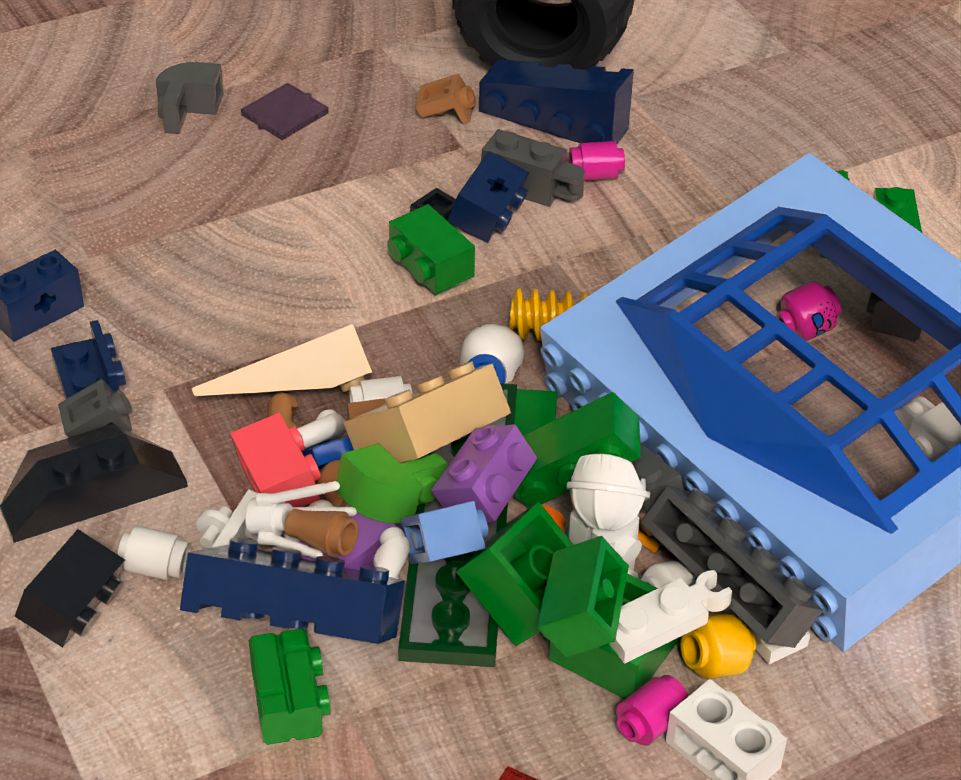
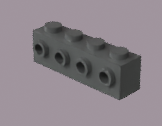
M667 485L643 518L641 524L697 577L703 572L715 570L717 573L716 587L710 590L712 592H720L729 587L732 590L731 604L728 607L767 644L795 648L823 611L810 598L813 595V591L799 579L793 576L787 577L777 568L780 561L761 546L754 547L746 540L745 537L748 534L746 529L729 517H721L714 510L717 505L716 502L706 493L697 488H693L690 492Z

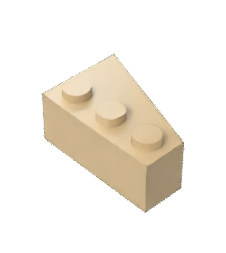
M472 361L448 370L450 376L448 379L443 380L442 375L425 380L417 384V392L411 393L410 390H406L384 399L385 405L343 422L353 449L356 450L380 443L398 462L402 463L418 459L472 433L475 428H482L510 414L511 411L493 363L478 368L474 367Z

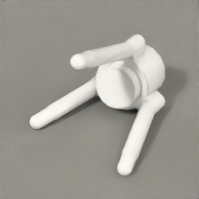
M333 481L277 493H257L256 497L249 501L245 516L249 533L258 535V544L296 549L301 551V555L316 559L317 556H323L320 550L279 536L285 531V521L289 512L292 509L303 511H344L349 516H355L357 510L355 507H292L291 504L285 503L286 501L337 491L340 488V484Z

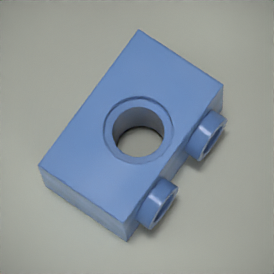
M474 501L400 518L405 537L410 540V564L432 562L485 549L483 538L488 537L487 521L481 509L476 510Z

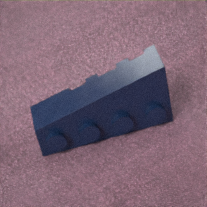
M499 59L479 82V112L577 143L616 141V144H618L629 130L634 69L621 68L619 72L606 71L605 67L591 66L589 70L572 69L570 64L543 67L541 62Z
M231 538L229 545L188 552L180 610L198 613L199 609L211 606L221 607V617L234 620H242V618L260 619L264 618L265 615H269L270 626L287 629L307 628L310 622L315 623L314 632L317 634L379 644L397 637L405 580L389 577V570L383 567L363 565L360 566L359 571L345 568V560L317 556L316 561L302 559L301 551L296 549L273 547L272 552L259 550L258 542Z

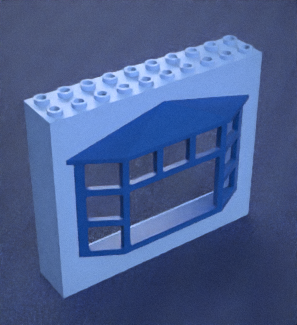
M811 153L806 154L540 327L543 346L540 351L545 362L546 375L544 376V381L550 391H557V397L562 396L572 406L573 410L611 392H614L639 415L640 443L681 474L684 490L691 492L693 488H697L710 496L717 504L714 510L721 517H729L743 526L748 532L745 537L746 540L754 547L761 546L772 553L780 561L777 568L787 577L793 576L799 579L813 591V595L810 598L823 611L813 623L812 628L822 640L826 642L831 641L843 653L961 563V442L932 462L926 457L894 414L896 410L928 387H931L961 425V397L945 377L946 374L961 364V261ZM790 230L796 234L779 246L769 245ZM811 245L950 351L889 395L879 399L743 290ZM746 259L755 260L754 263L729 279L720 278ZM698 291L707 293L680 312L673 309ZM729 301L762 329L731 350L724 351L693 324ZM775 340H778L812 368V370L778 393L772 391L741 365ZM825 381L830 382L865 410L864 413L831 436L824 434L791 406ZM877 424L883 426L916 470L914 477L882 500H879L842 451V449Z

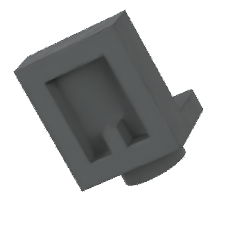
M103 379L58 404L64 432L68 438L102 428L111 422L128 431H132L128 415L132 412L129 400L121 390L114 391Z

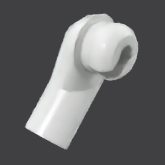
M327 409L318 415L317 420L297 428L305 449L323 441L341 437L346 430L343 423L345 419L337 414L336 411Z
M390 527L380 535L381 546L374 556L373 563L374 566L388 569L389 577L400 579L399 573L410 553V540L405 537L402 529Z

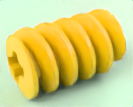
M517 287L512 296L509 328L512 331L514 328H517L522 340H526L530 330L533 329L536 340L542 341L540 327L576 305L571 291H566L562 301L557 302L554 290H549L545 301H541L538 289H533L528 300H524L522 289ZM583 292L578 303L588 297V293Z

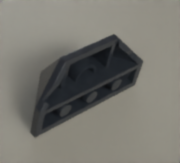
M111 424L28 450L0 504V510L12 540L16 543L186 488L188 485L172 451L122 427Z

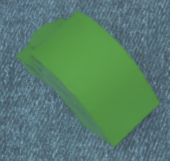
M380 443L342 453L336 480L340 484V488L335 492L350 507H355L358 513L367 518L384 523L401 524L400 518L416 515L417 506L437 500L431 490L446 470L448 463L438 453L400 463Z

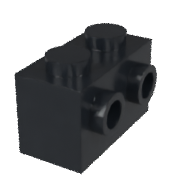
M77 529L24 589L15 617L63 648L74 633L79 636H83L97 616L98 612L94 609L100 602L108 605L116 596L123 584L118 575L125 559Z

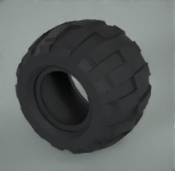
M452 0V8L455 9V18L460 28L459 33L466 45L474 48L480 54L479 59L491 68L499 59L541 62L543 67L570 64L572 69L589 70L591 66H596L599 61H603L622 37L627 28L628 19L632 14L635 0H571L572 2L562 4L543 3L537 0Z

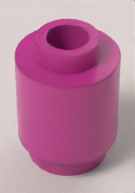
M616 141L579 143L578 147L569 148V163L584 169V181L617 179L619 171L625 170L624 149L617 148Z
M670 675L651 678L617 705L616 723L619 731L631 742L650 745L667 731L670 711L688 697V693L683 685Z

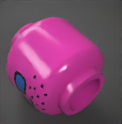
M810 281L782 296V310L777 312V318L805 341H809L835 328L837 316L842 314V310L835 292L829 285L823 287V285L816 281Z

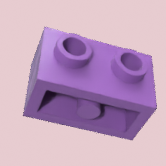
M515 424L504 426L489 425L483 428H475L431 491L443 508L474 501L476 510L481 509L483 511L486 521L495 522L537 460V457Z

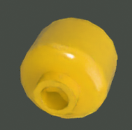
M732 613L709 615L707 624L684 634L681 640V653L685 664L699 677L708 680L744 673L750 666L756 649V640L753 632L738 615Z

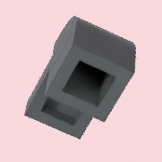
M204 62L180 63L165 69L156 78L158 117L164 120L165 133L180 134L187 113L217 114L224 94L221 64Z

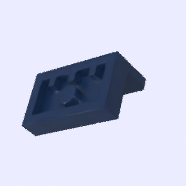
M98 320L90 321L92 339L51 348L52 359L65 400L100 379H103L114 391L119 390L120 386L126 385L121 361H112V358H116V351L111 333L103 334Z

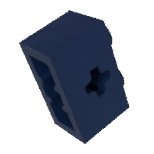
M488 151L457 195L447 221L488 243L497 230L503 233L514 214V212L510 211L511 208L518 211L524 202L529 190L523 186L529 172Z
M56 249L0 276V329L13 342L84 307L78 269Z

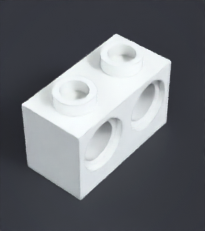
M711 679L670 711L666 735L667 744L712 780H768L781 769L787 738L780 733L773 723L761 719L743 705L734 693L724 690Z

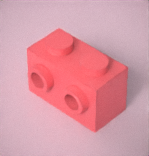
M280 413L230 433L239 462L256 493H277L316 485L315 481L321 478L313 456L311 454L303 456L302 454L305 446L296 426L288 428ZM319 495L286 501L285 503L291 504L292 507H303L320 500Z

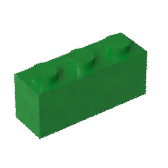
M611 392L524 435V439L536 455L537 460L513 496L530 508L537 502L543 504L570 491L567 489V482H571L579 458L584 455L609 454L630 462L641 458L639 415L614 392Z

